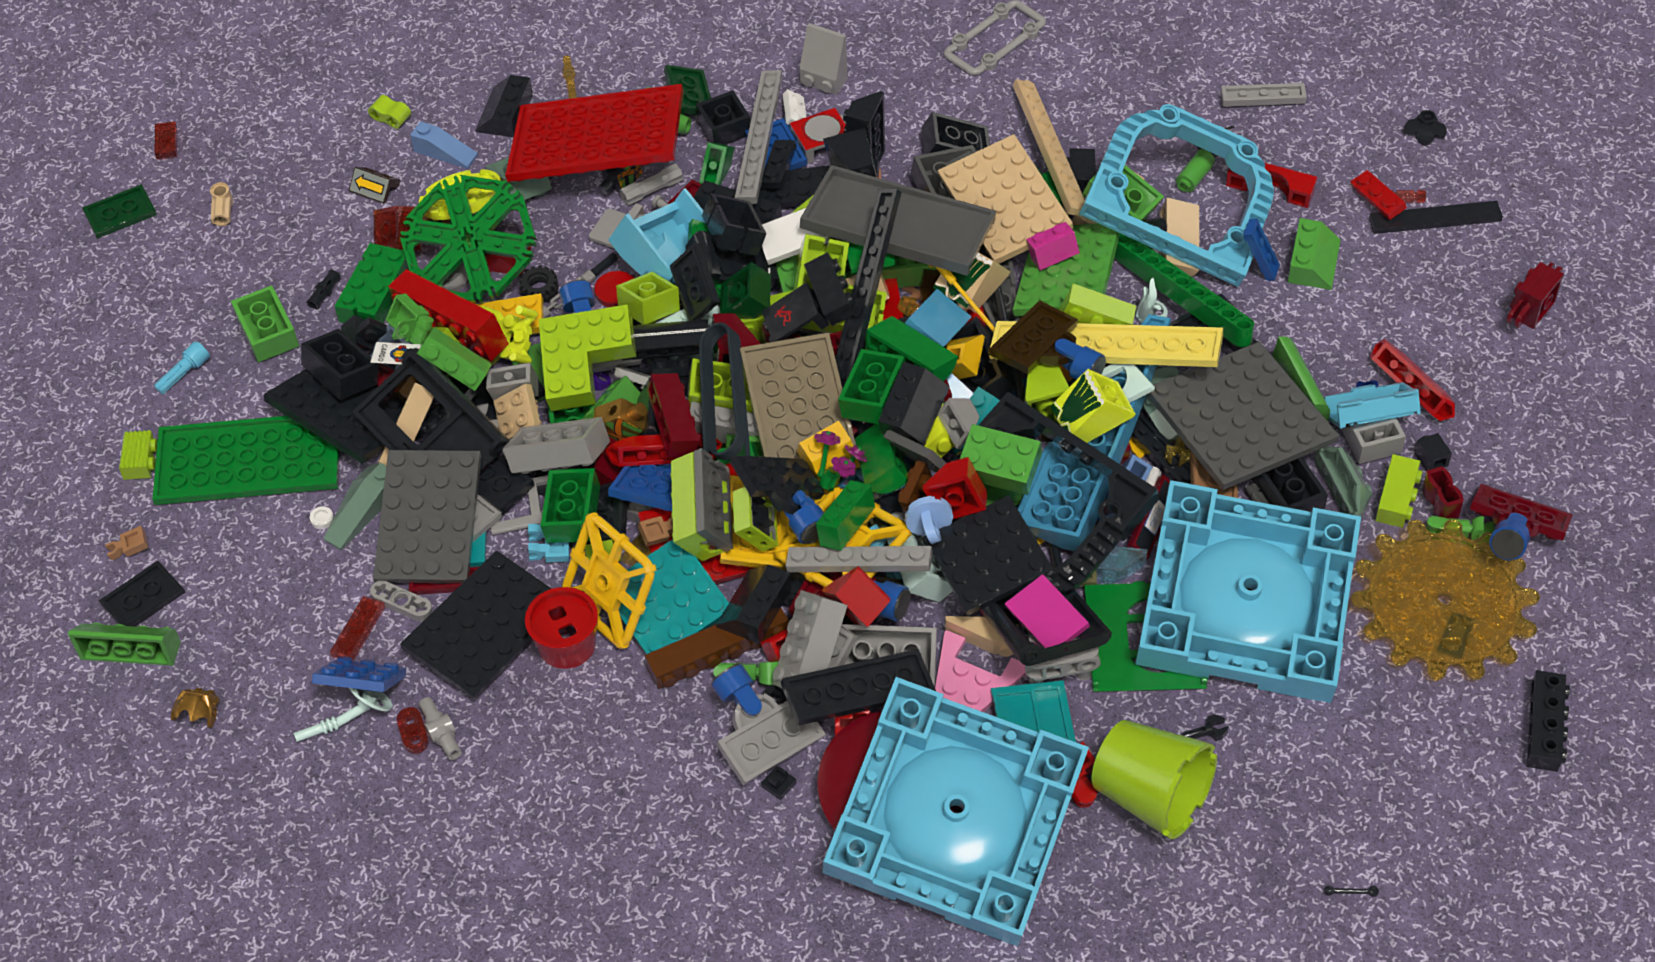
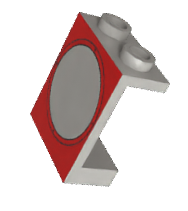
M836 108L789 123L792 134L807 158V164L814 162V150L825 147L823 138L844 133L846 122L843 121V115H839Z

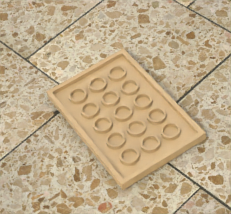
M1014 134L938 170L939 177L953 199L996 210L995 222L991 226L982 245L991 260L998 264L1029 250L1026 239L1034 236L1036 233L1046 231L1064 222L1073 229L1072 221Z

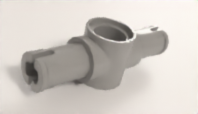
M430 697L422 699L419 702V707L425 716L424 726L432 743L437 742L438 745L442 746L449 760L459 758L462 752L454 739L456 730L447 713L443 714L438 711Z

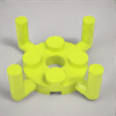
M519 305L516 307V313L525 316V318L510 314L504 318L500 311L482 306V308L495 315L509 343L491 362H488L494 365L500 358H504L521 364L532 363V359L527 351L531 345V342H529V336L532 335L530 325L538 317L537 311ZM514 333V340L510 342L511 335Z

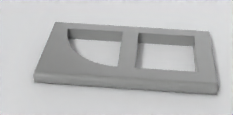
M548 475L532 478L535 485L528 491L531 515L497 521L491 527L492 535L528 528V524L541 525L542 513L537 486L546 485Z

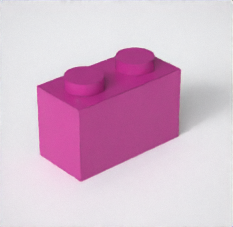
M1066 222L1057 224L1046 231L1036 233L1034 236L1026 239L1031 260L1039 270L1080 253L1075 232Z

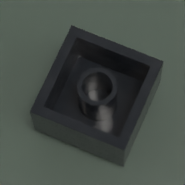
M733 90L695 104L697 122L711 143L724 145L746 137L745 131L750 128L751 118Z

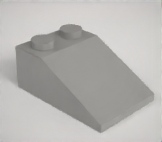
M809 23L806 29L800 63V83L837 95L848 79L846 35Z

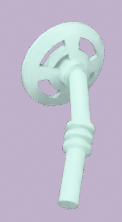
M349 688L358 699L357 706L336 718L334 716L331 717V720L327 718L326 722L321 720L320 724L293 733L295 740L298 742L321 733L328 734V731L331 733L333 729L338 730V727L371 708L379 711H390L393 706L392 702L383 692ZM377 700H380L383 706H380Z

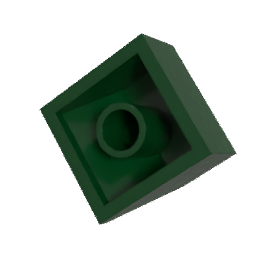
M751 262L725 280L721 288L720 314L735 313L739 319H755L760 316L762 311L770 306L771 274Z

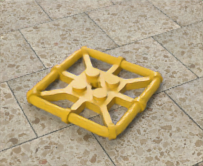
M840 487L834 488L833 491L828 493L818 503L823 512L843 489ZM875 503L874 510L845 547H868L874 540L896 537V539L889 546H902L908 537L911 536L912 532L907 528L904 521L880 508L879 504ZM872 517H877L892 526L871 530L864 525ZM792 531L775 549V556L786 564L789 547L823 546H820L819 541L812 544H793L797 537ZM799 572L805 575L808 581H815L823 587L834 582L820 574V572ZM877 572L865 573L872 578Z
M593 512L587 514L576 546L571 550V560L562 587H571L578 566L583 567L586 573L582 585L571 588L584 591L593 599L598 610L597 630L612 644L616 645L617 648L625 649L630 644L640 616L645 612V602L657 569L656 565H653L651 560L629 541L628 536L623 533L620 534L606 520ZM599 528L614 540L610 555L603 548ZM588 538H590L593 550L591 559L585 556L584 551ZM623 549L637 560L643 568L632 571L626 570L619 563ZM645 574L638 596L634 600L625 592L631 577ZM621 602L632 611L625 631L623 630L619 614ZM602 608L608 613L611 629L601 621L599 614Z

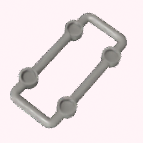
M1012 0L1007 4L997 3L993 9V14L965 35L963 33L954 35L951 45L944 50V57L972 76L980 75L985 70H994L997 67V61L1027 39L1033 40L1037 38L1039 30L1046 25V19L1019 0ZM1013 8H1017L1037 21L1036 23L1027 22L1023 26L1022 34L995 54L985 53L981 58V64L976 68L953 54L955 51L965 50L971 39L997 20L1007 19L1009 11Z

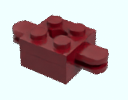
M1540 262L1535 269L1531 268L1525 277V281H1520L1514 290L1516 296L1510 304L1512 309L1507 316L1506 322L1512 324L1515 321L1514 326L1517 328L1524 324L1534 329L1556 302L1564 273H1562L1563 268L1557 266L1554 269L1555 263L1550 262L1548 265Z

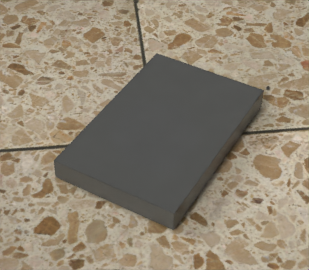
M887 430L883 436L908 459L917 462V460L926 462L928 468L934 472H938L946 464L933 450L891 430Z

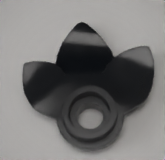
M1424 110L1417 118L1406 122L1404 133L1414 134L1420 144L1429 145L1434 141L1435 136L1445 137L1447 128L1438 121L1433 111Z

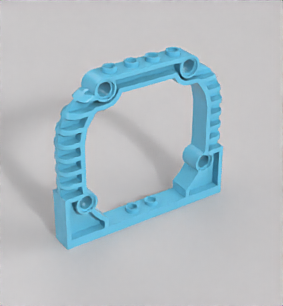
M1165 104L1160 110H1147L1145 113L1133 114L1117 127L1079 215L1239 287L1248 272L1254 256L1248 243L1244 240V229H1246L1249 219H1258L1263 229L1273 202L1274 187L1271 174L1264 168V161L1257 155L1258 147L1254 142L1215 125L1204 118L1191 114L1182 108ZM1148 134L1161 139H1171L1176 136L1224 158L1230 170L1245 178L1249 190L1248 202L1239 226L1229 228L1221 242L1211 244L1208 250H1205L1176 235L1167 233L1159 227L1152 226L1128 215L1130 206L1125 199L1124 192L1129 181L1122 171L1136 140Z

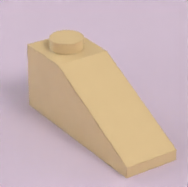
M946 616L945 631L948 630L965 637L966 642L992 654H999L1004 657L1014 655L985 617Z

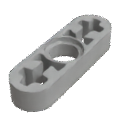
M377 581L370 588V593L375 603L418 622H423L433 612L429 600L387 581ZM386 590V593H387V594H385V593H380V595H378V593H377L378 591H379V592H382V591ZM404 597L408 599L404 605L395 604L399 598ZM423 607H425V611L421 610L419 613L417 612L416 608L423 609Z

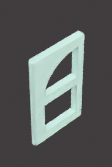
M1111 364L1105 367L1101 374L1111 378L1121 371L1126 373L1127 381L1122 390L1129 403L1155 389L1153 384L1134 364Z

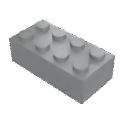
M602 417L521 427L506 444L503 451L511 473L521 472L522 474H527L534 470L549 471L558 467L567 469L574 465H592L609 444L610 439Z
M800 591V595L795 600L793 617L787 626L788 633L785 643L782 644L780 649L781 656L778 666L773 671L772 684L782 688V678L823 670L829 667L848 605L810 592Z

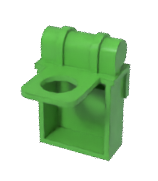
M407 294L395 296L386 321L395 329L392 335L394 340L405 338L406 342L421 344L422 346L429 331L432 329L434 320L429 317L430 313L426 309L418 306Z

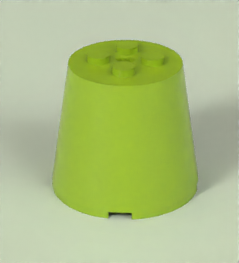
M1122 720L1110 730L1098 751L1092 770V785L1094 789L1165 837L1176 839L1193 823V819L1190 816L1196 807L1202 808L1208 796L1217 766V755L1213 753L1215 746L1208 742L1129 720Z

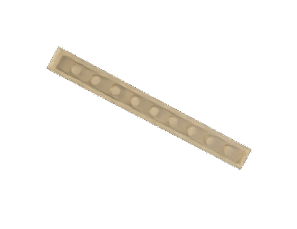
M1016 79L1013 88L1067 214L1083 217L1079 215L1085 199L1035 84L1029 80Z

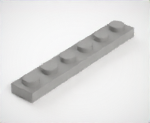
M931 546L844 547L842 551L827 547H789L786 569L787 572H849L859 566L864 572L930 571L933 551Z

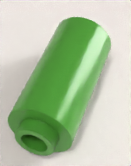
M1204 149L1198 150L1178 175L1176 184L1181 191L1193 192L1215 164V158L1209 151Z

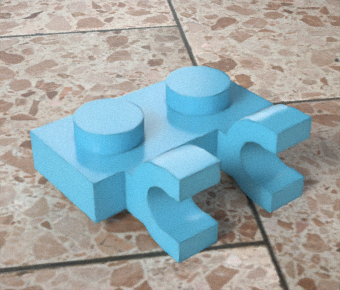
M528 524L529 542L540 541L542 538H545L540 525ZM545 540V544L528 543L529 561L540 560L542 557H545L546 562H569V542L547 543Z

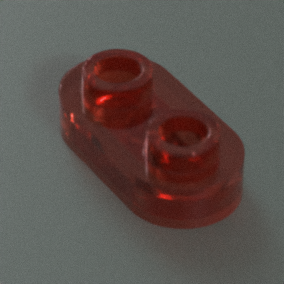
M414 707L404 708L397 715V723L403 744L408 752L420 753L429 744L423 718L418 709ZM411 720L414 721L412 724H407ZM417 740L420 741V742L417 743V744H413L414 741H417Z

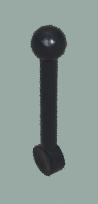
M1328 885L1324 888V893L1328 896L1333 895V893L1369 894L1371 897H1376L1379 889L1376 886H1371L1369 889L1333 888Z

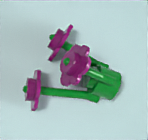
M822 431L821 434L814 435L817 442L824 443L821 465L817 476L821 477L819 481L820 486L825 490L833 491L841 483L843 477L855 475L854 469L856 466L853 462L856 458L860 461H868L864 455L865 451L861 447L856 445L850 447L846 444L844 447L852 454L850 459L833 457L831 459L833 466L825 469L829 445L840 444L841 440L839 436H836L831 431Z

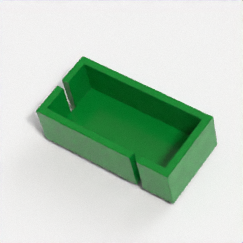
M369 243L362 256L363 260L359 261L335 304V310L340 323H345L353 315H356L355 310H357V315L365 320L370 317L384 323L393 303L392 293L388 286L406 269L409 270L404 250Z

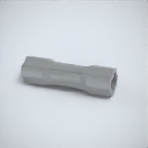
M674 163L649 178L631 183L619 189L621 199L629 206L656 190L682 181L683 174L677 164Z

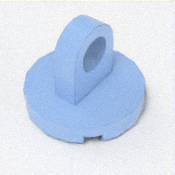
M935 496L919 498L908 506L909 510L904 515L907 528L914 534L920 536L927 535L931 544L941 541L939 529L951 525L953 520L951 505L943 498L941 500L935 499Z

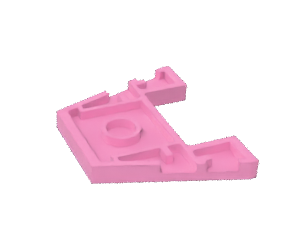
M946 630L944 632L935 685L936 692L944 694L943 698L985 712L993 705L991 688L1014 686L1022 677L1027 676L1025 665L1014 658L1010 659L1001 676L958 659L957 656L966 643V638Z

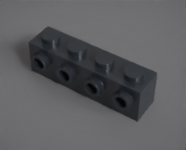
M1535 671L1531 682L1527 767L1558 772L1561 763L1565 764L1567 749L1563 748V742L1567 740L1568 727H1564V721L1568 719L1569 706H1565V700H1568L1570 685H1566L1565 674Z

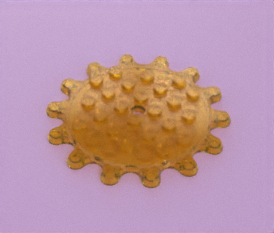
M1456 519L1447 520L1443 531L1436 534L1429 532L1420 520H1411L1407 525L1409 536L1404 541H1397L1387 534H1380L1376 537L1375 544L1382 553V558L1379 561L1361 559L1355 565L1357 574L1370 583L1367 590L1356 591L1351 596V602L1355 608L1369 610L1374 615V620L1365 625L1363 629L1366 639L1370 641L1378 639L1390 640L1395 645L1391 654V660L1395 666L1402 667L1411 659L1422 660L1428 666L1427 672L1430 679L1434 681L1443 679L1447 668L1450 666H1458L1466 672L1471 680H1479L1485 674L1483 661L1486 658H1494L1504 665H1511L1517 660V653L1511 647L1510 639L1512 637L1529 639L1535 636L1537 632L1536 625L1526 620L1521 614L1522 608L1533 606L1540 600V595L1536 590L1523 588L1516 582V576L1526 568L1525 561L1522 558L1504 560L1497 557L1490 548L1491 532L1482 534L1476 540L1467 539L1463 535L1461 522ZM1446 596L1451 602L1445 605L1438 597Z

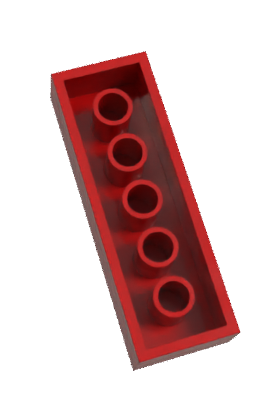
M407 269L388 286L392 293L391 298L393 301L396 295L407 294L418 306H422L430 313L429 317L434 320L432 327H448L460 344L490 362L509 344L493 313Z

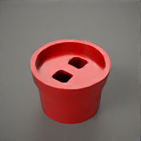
M571 587L553 588L541 593L531 602L526 611L525 625L531 640L537 646L542 659L547 664L560 669L574 668L585 663L594 653L598 610L593 599L579 589ZM572 625L576 630V634L568 638H562L559 630Z

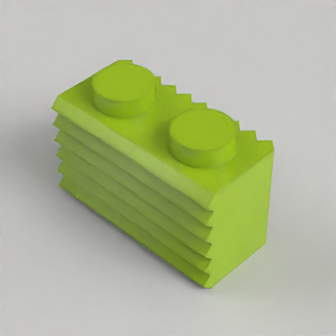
M150 430L124 432L119 471L123 480L151 478L152 470H155L156 459L154 453L157 452L158 440L154 439Z

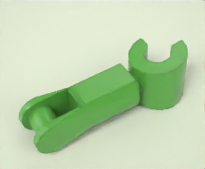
M1431 516L1427 520L1426 531L1433 536L1467 538L1470 533L1473 542L1488 545L1494 530V522L1484 524V516L1474 518L1471 524L1470 520L1447 519Z
M779 661L760 662L759 667L757 663H736L744 666L752 680H756L759 677L760 683L774 685L772 684L773 671L778 666ZM735 663L718 664L713 670L714 676H718L727 668L735 665Z

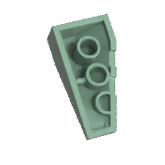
M378 463L367 466L353 480L323 538L324 541L341 551L381 511L386 465Z

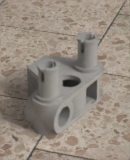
M1030 634L1029 641L1037 643L1041 649H1044ZM1096 647L1036 665L1025 666V673L1029 677L1028 683H1043L1046 679L1077 674V678L1080 680H1089L1092 676L1091 672L1101 664L1098 655L1099 648Z

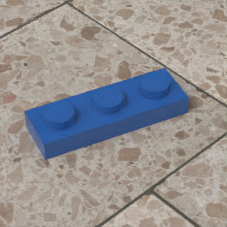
M1249 219L1247 227L1243 232L1244 240L1248 243L1251 253L1259 265V270L1263 273L1267 281H1275L1280 264L1258 219Z

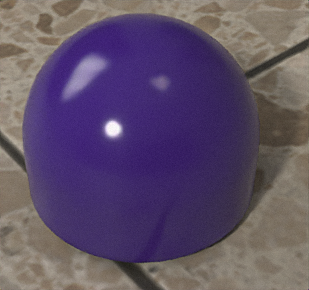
M604 371L593 373L595 391H601L610 386L611 378ZM598 377H603L606 381H602Z

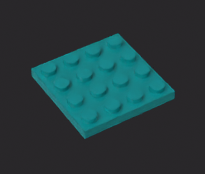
M673 539L647 556L652 564L656 565L657 571H655L654 581L645 602V612L640 616L633 634L646 654L711 627L718 622L729 604L698 559L675 544ZM638 562L627 570L632 571L643 568V566ZM645 574L631 577L625 592L634 600L638 596ZM621 602L619 614L627 626L632 611Z

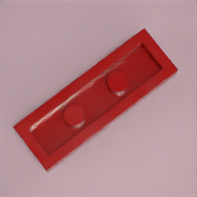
M1368 170L1350 181L1351 186L1389 220L1407 208L1406 203Z

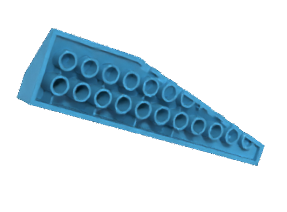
M1149 314L1141 325L1170 326L1171 318ZM1134 364L1151 382L1157 365ZM1121 371L1110 379L1117 381L1123 389L1127 381V375L1124 371ZM1146 395L1130 402L1136 414L1133 418L1091 440L1088 444L1120 464ZM1049 442L1041 455L1029 494H1024L1018 511L1033 535L1059 548L1075 551L1093 530L1099 515V505L1105 500L1109 491L1108 477L1090 465H1083L1078 460V457L1072 453H1065L1055 442Z

